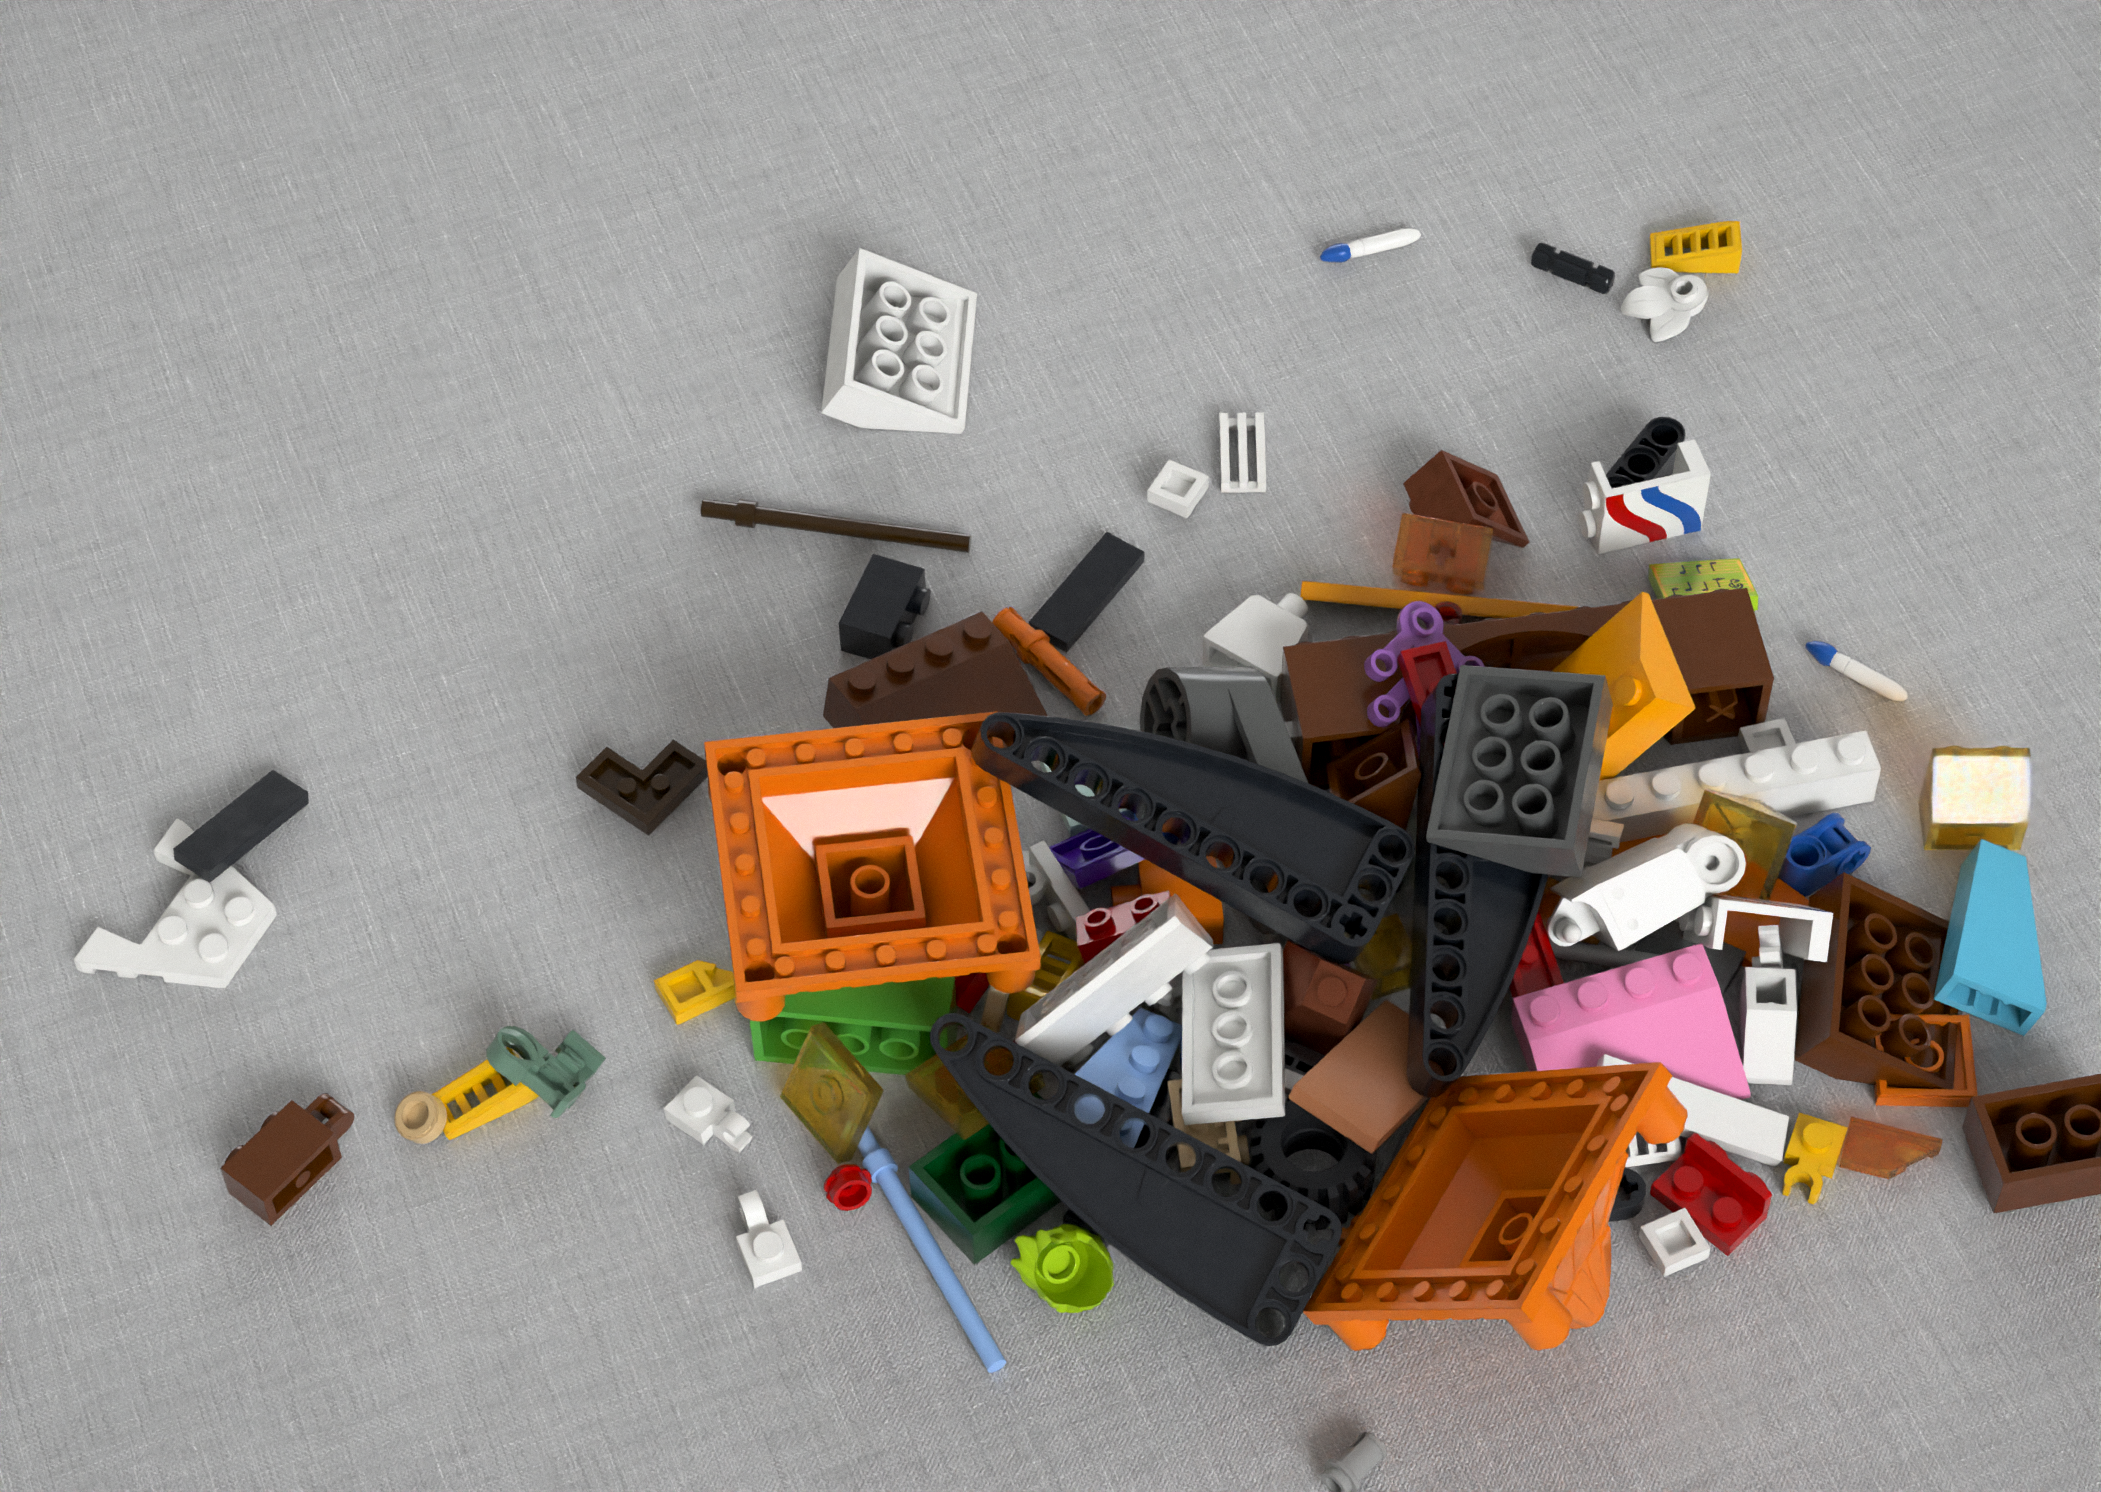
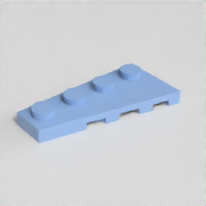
M1140 1007L1132 1016L1133 1019L1123 1029L1114 1034L1075 1075L1149 1113L1180 1042L1182 1025ZM1092 1096L1082 1098L1075 1107L1077 1119L1086 1124L1098 1122L1103 1117L1105 1111L1102 1102ZM1137 1120L1129 1121L1121 1128L1120 1138L1126 1146L1135 1147L1144 1123Z

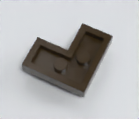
M673 739L643 770L609 747H606L576 776V783L578 789L649 836L708 776L706 760Z

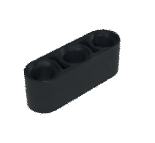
M1657 417L1648 422L1606 474L1611 488L1672 475L1677 443L1685 441L1683 425L1670 417Z

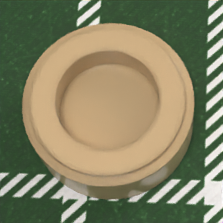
M990 985L981 1021L982 1026L996 1033L1000 1032L1009 993L998 991Z
M416 1091L405 1096L398 1104L394 1122L401 1136L415 1143L425 1144L435 1140L442 1133L447 1121V1111L443 1102L427 1092Z

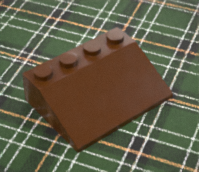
M982 611L828 679L823 717L833 728L995 711L998 713L1048 715L1010 642ZM1003 741L1004 748H1007L1006 743Z
M1843 872L1809 897V907L1832 912L1833 919L1827 962L1806 959L1803 961L1795 1061L1840 1080L1875 1085L1876 1081L1886 1080L1887 1086L1897 1088L1953 1089L1957 1024L1951 1022L1944 1026L1925 1023L1917 1016L1918 1014L1958 1015V1009L1934 1000L1949 921ZM1890 1013L1904 1015L1895 1022H1891ZM1880 1033V1042L1884 1047V1052L1876 1049L1875 1037ZM1919 1038V1043L1917 1045H1914L1910 1042L1914 1039ZM1931 1040L1938 1043L1944 1052L1942 1067L1935 1073H1928L1904 1060L1905 1057H1910L1912 1062L1920 1067L1935 1065L1938 1062V1056L1930 1046Z

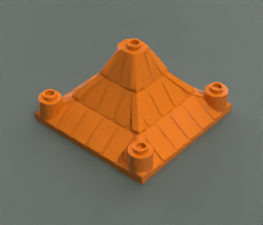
M997 711L704 742L708 794L712 803L734 975L735 1004L738 1011L745 1018L752 1021L773 1019L784 1008L785 995L805 991L817 992L835 990L842 987L853 988L880 985L886 982L898 983L925 980L931 977L943 978L969 975L976 972L986 973L989 984L1003 993L1014 994L1024 991L1031 986L1035 979V970H1040L1041 956L1011 786L976 765L971 752L974 739L982 722L989 715L998 713ZM997 737L988 738L989 742L995 747L1004 748L1003 740Z
M1661 1062L1459 1077L1442 1095L1431 1097L1305 1306L1303 1313L1314 1325H1328L1348 1348L1354 1351L1372 1349L1377 1346L1386 1335L1389 1319H1506L1530 1348L1534 1350L1552 1349L1559 1346L1569 1335L1570 1328L1578 1329L1594 1325L1603 1316L1609 1298L1611 1228L1608 1226V1222L1629 1155L1625 1150L1637 1132L1648 1144H1666L1678 1138L1685 1127L1688 1117L1687 1109L1667 1086L1672 1078V1074Z

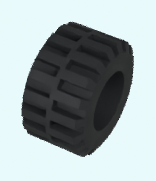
M1289 1098L1285 1103V1116L1257 1119L1256 1128L1252 1129L1250 1138L1249 1167L1330 1209L1337 1215L1341 1224L1347 1222L1348 1212L1356 1216L1363 1209V1200H1369L1375 1178L1376 1150L1372 1154ZM1316 1149L1330 1154L1338 1163L1326 1170L1307 1171L1296 1167L1287 1158L1301 1150ZM1273 1192L1266 1193L1259 1198V1205L1265 1212L1274 1209V1219L1278 1221L1283 1218L1286 1213V1203L1279 1194ZM1320 1217L1315 1223L1306 1221L1303 1230H1305L1306 1224H1315L1316 1230H1324L1327 1228V1221Z

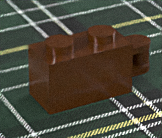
M328 1093L318 1096L306 1109H303L291 1100L280 1112L276 1111L269 1115L263 1122L260 1131L245 1145L236 1147L228 1155L225 1164L220 1168L228 1193L272 1226L342 1158L337 1140L351 1127L355 1117L354 1113ZM327 1118L328 1121L323 1124L322 1121Z

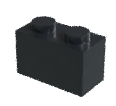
M873 554L838 623L841 651L873 659L910 643L914 631L913 623L917 614L923 616L930 601L931 591L926 588L925 569Z

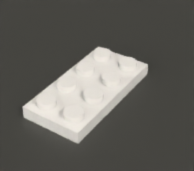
M1281 943L1211 949L1207 951L1211 956L1210 960L1200 969L1189 976L1184 970L1182 971V1116L1184 1124L1193 1125L1285 1116L1284 976Z

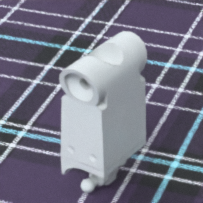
M1685 823L1676 826L1667 835L1660 838L1654 837L1583 870L1582 877H1569L1551 887V891L1561 896L1551 917L1547 920V935L1552 942L1559 946H1570L1594 934L1596 939L1620 951L1705 903V899L1709 896L1728 891L1737 885L1745 871L1746 861L1744 853L1735 841L1699 825Z

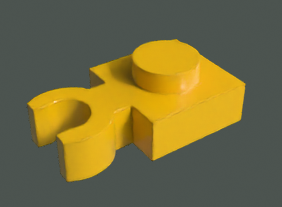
M1799 1112L1783 1161L1784 1164L1791 1165L1792 1167L1785 1173L1782 1195L1789 1196L1791 1188L1795 1183H1804L1811 1190L1808 1203L1814 1205L1818 1201L1823 1185L1822 1176L1833 1177L1848 1127Z

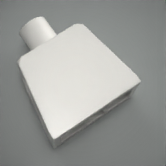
M1287 593L1277 605L1260 595H1251L1203 636L1202 664L1207 667H1254L1263 673L1278 703L1281 696L1283 646H1291L1308 641L1309 625L1302 619L1308 612L1307 604L1301 597L1293 593Z

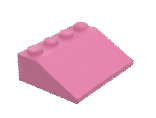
M1702 943L1513 998L1512 1025L1529 1071L1597 1067L1598 1060L1606 1054L1633 1064L1661 1062L1674 1078L1739 1100L1750 1098L1751 1092L1721 990Z

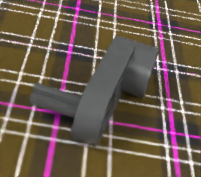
M1252 666L1166 667L1157 669L1148 680L1142 697L1140 731L1196 744L1236 756L1308 783L1271 687L1263 673ZM1388 851L1379 852L1384 859L1395 862L1393 855ZM1250 880L1253 888L1257 891L1268 893V889L1263 883ZM1402 880L1395 893H1398L1401 890V887L1403 885ZM1358 889L1361 895L1372 894L1368 890ZM1294 904L1295 909L1302 916L1312 917L1309 909L1305 906ZM1248 916L1252 926L1263 935L1280 934Z

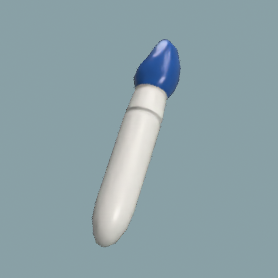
M1406 228L1363 238L1348 244L1336 243L1323 250L1320 259L1325 262H1346L1350 258L1362 257L1412 244L1419 239L1421 233L1419 230Z
M1822 641L1806 643L1805 648L1823 666H1832L1841 674L1843 673L1850 679L1891 700L1902 702L1908 699L1907 691L1901 685L1857 660L1838 653L1831 644Z

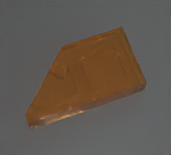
M1851 1117L1839 1167L1891 1179L1905 1172L1908 1166L1926 1157L1932 1158L1938 1155L1943 1139Z

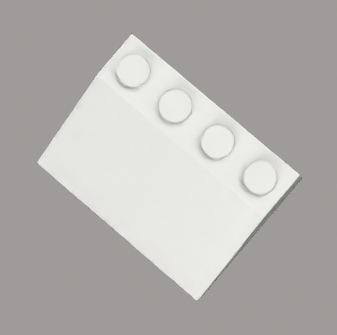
M859 248L839 274L836 281L821 413L860 428L961 434L965 429L977 293Z
M1175 893L1024 1011L1020 1016L1015 1037L1016 1043L1058 1066H1061L1066 1061L1071 1067L1076 1065L1093 1051L1094 1047L1090 1042L1106 1031L1109 1036H1113L1123 1029L1133 1019L1129 1012L1143 1001L1148 1006H1151L1172 989L1168 982L1184 970L1189 976L1207 963L1211 958L1207 951L1213 947V939Z

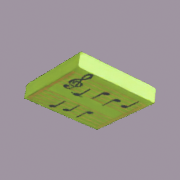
M1740 558L1649 564L1648 579L1657 599L1666 598L1671 595L1685 596L1709 593L1718 589L1733 590L1747 588L1754 611L1758 610V594Z

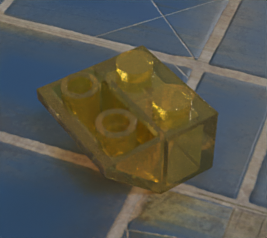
M1947 746L1944 748H1932L1918 801L1924 850H1973L1981 839L2001 845L2008 850H2020L2029 817L2030 748H2011L2009 746H1996L1993 748Z

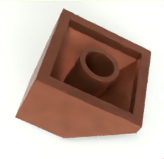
M1441 450L1403 483L1411 500L1409 507L1412 513L1424 523L1430 522L1447 530L1522 548L1530 543L1498 475Z
M1288 940L1283 950L1284 1037L1323 1055H1327L1360 1024L1378 980L1344 964L1329 961L1308 948Z

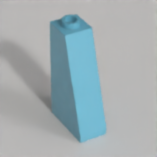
M1981 839L1961 864L1934 1000L2023 1036L2042 1016L2047 1005L2027 860L2023 855L2010 851L2001 845Z

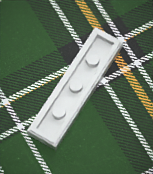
M1604 1054L1598 1060L1597 1067L1633 1063ZM1674 1077L1671 1078L1667 1086L1687 1109L1688 1114L1681 1136L1689 1138L1693 1133H1697L1706 1141L1715 1142L1725 1151L1773 1167L1782 1162L1789 1116Z

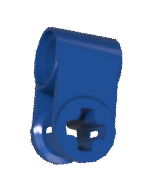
M1832 813L1825 816L1814 826L1786 841L1776 876L1806 897L1827 885L1843 872L1850 874L1859 868L1868 858L1871 847L1865 841H1858L1845 828V819L1839 813Z

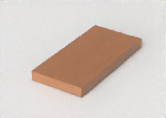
M1385 1000L1293 1086L1288 1098L1372 1154L1428 1099L1414 1091L1408 1082L1409 1014L1388 1000ZM1429 1061L1431 1069L1436 1074L1444 1076L1441 1066L1436 1062Z

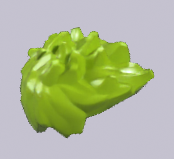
M1061 1224L1052 1230L1044 1231L1040 1229L1036 1232V1236L1021 1235L1015 1239L1021 1257L1012 1258L1010 1264L1019 1272L1022 1281L1029 1288L1036 1290L1039 1298L1046 1301L1057 1312L1079 1313L1091 1310L1101 1305V1302L1107 1297V1293L1111 1292L1114 1286L1113 1261L1099 1235L1092 1234L1084 1227Z

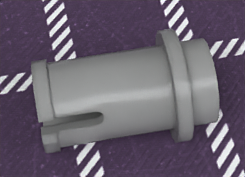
M1363 1431L1358 1436V1439L1337 1460L1329 1459L1325 1463V1471L1321 1475L1323 1483L1331 1492H1357L1360 1488L1359 1482L1387 1456L1385 1446L1375 1435Z

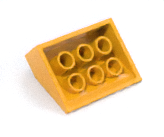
M1641 592L1551 671L1605 675L1613 707L1599 781L1617 776L1696 709L1649 593Z

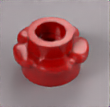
M844 1164L836 1167L824 1182V1190L827 1192L826 1198L840 1210L850 1211L860 1208L870 1199L872 1194L870 1172L865 1168L860 1169L856 1164Z

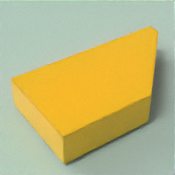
M696 960L654 980L655 990L676 1025L735 998L733 972L719 969L716 964Z

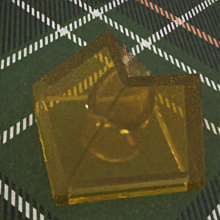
M1705 789L1693 824L1735 841L1742 849L1746 861L1744 875L1738 884L1728 891L1716 894L1770 901L1797 823L1761 800Z

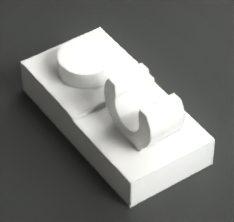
M1043 840L1029 847V864H1024L1027 881L1034 884V886L1029 888L1031 905L1039 902L1044 894L1051 904L1047 907V911L1058 932L1065 931L1070 939L1077 941L1076 917L1090 912V909Z

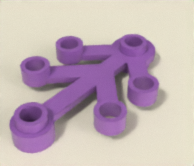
M1422 601L1409 603L1400 611L1397 618L1398 634L1383 649H1379L1371 654L1364 664L1366 674L1372 680L1381 682L1389 678L1397 670V657L1400 651L1446 641L1457 674H1459L1460 665L1485 666L1475 656L1464 657L1443 635L1444 625L1440 613L1432 605ZM1417 617L1425 623L1427 630L1422 629L1418 625ZM1376 659H1380L1385 663L1386 672L1377 668ZM1403 677L1386 695L1377 697L1369 704L1367 715L1374 725L1386 727L1399 717L1400 707L1410 698ZM1379 704L1384 705L1388 709L1389 718L1380 714L1378 710ZM1416 716L1417 743H1418L1417 750H1418V756H1419V753H1420V725H1419V722H1418V719H1417V716Z

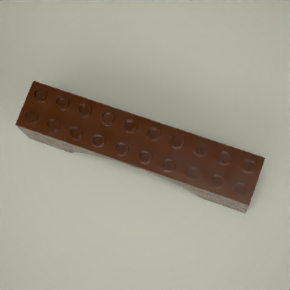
M1718 589L1709 593L1685 596L1671 595L1666 598L1652 600L1696 708L1663 736L1670 745L1737 737L1741 727L1764 723L1774 676L1748 589ZM1632 600L1599 607L1582 606L1567 611L1535 612L1527 616L1504 619L1488 618L1480 622L1457 625L1443 624V635L1464 657L1475 656L1483 662L1485 667L1551 672ZM1397 630L1386 634L1362 637L1347 636L1338 640L1315 643L1306 641L1296 645L1283 646L1280 703L1284 722L1292 721L1295 734V751L1308 784L1323 790L1329 789L1327 764L1406 719H1409L1412 723L1415 737L1417 736L1416 713L1411 698L1400 707L1399 717L1386 727L1374 725L1367 715L1369 704L1377 697L1386 695L1403 677L1398 660L1395 673L1381 682L1372 680L1366 674L1364 668L1366 659L1375 651L1383 649L1398 634ZM1376 659L1377 668L1386 672L1385 663L1380 659ZM1379 704L1378 710L1380 714L1389 718L1388 709L1384 705Z

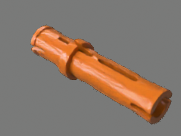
M1006 607L995 616L992 623L1008 639L1016 650L1017 657L1024 664L1030 663L1040 671L1085 716L1093 715L1102 707L1106 700L1105 692L1094 685L1065 656L1057 651L1049 643L1050 637L1043 630H1035L1013 607H1009V609Z

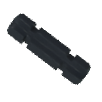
M1539 243L1533 251L1531 265L1545 272L1552 269L1553 275L1583 287L1588 283L1591 285V290L1601 294H1607L1613 286L1615 272L1610 268L1598 265L1595 268L1593 267L1594 262L1564 250L1557 253L1555 252L1556 247L1546 243Z

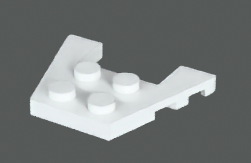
M176 819L153 851L158 862L190 875L189 879L142 944H136L97 927L74 958V963L77 970L83 973L95 974V970L98 969L116 971L118 977L136 979L138 974L161 976L164 982L225 989L277 916L274 904L232 866L209 883L175 861L173 848L194 833L186 823Z

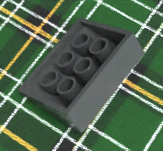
M1460 665L1426 834L1427 842L1530 873L1582 877L1613 707L1605 675Z

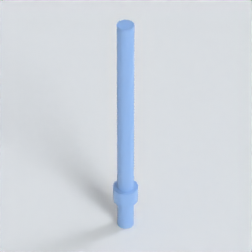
M866 1121L854 1123L848 1132L864 1158L862 1162L863 1168L870 1172L873 1183H879L987 1371L993 1373L1005 1366L1006 1360L898 1178L896 1162L888 1149L880 1147Z

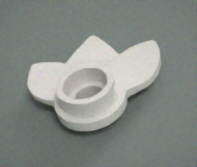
M1652 268L1639 274V281L1642 287L1634 289L1626 296L1621 306V313L1626 316L1651 319L1650 334L1652 341H1664L1684 331L1689 325L1690 317L1698 314L1704 308L1708 299L1707 286L1701 278L1695 275L1679 276L1668 268Z

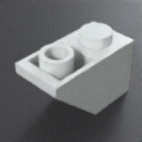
M1745 967L1738 999L1740 1058L1747 1082L1753 1084L1791 1085L1793 1080L1797 1019L1795 969Z

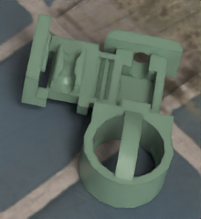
M516 1026L501 1028L486 1049V1057L490 1065L515 1086L521 1082L539 1095L554 1110L550 1115L553 1118H559L567 1108L574 1105L586 1088L585 1082L597 1072L606 1059L574 1030L570 1031L563 1042L557 1047L555 1051L558 1055L555 1057L532 1034ZM505 1046L518 1052L523 1059L511 1054Z

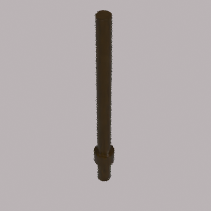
M703 499L701 504V517L735 521V525L740 527L755 528L756 524L968 553L971 547V534L762 507L758 505V501L739 499L738 503Z

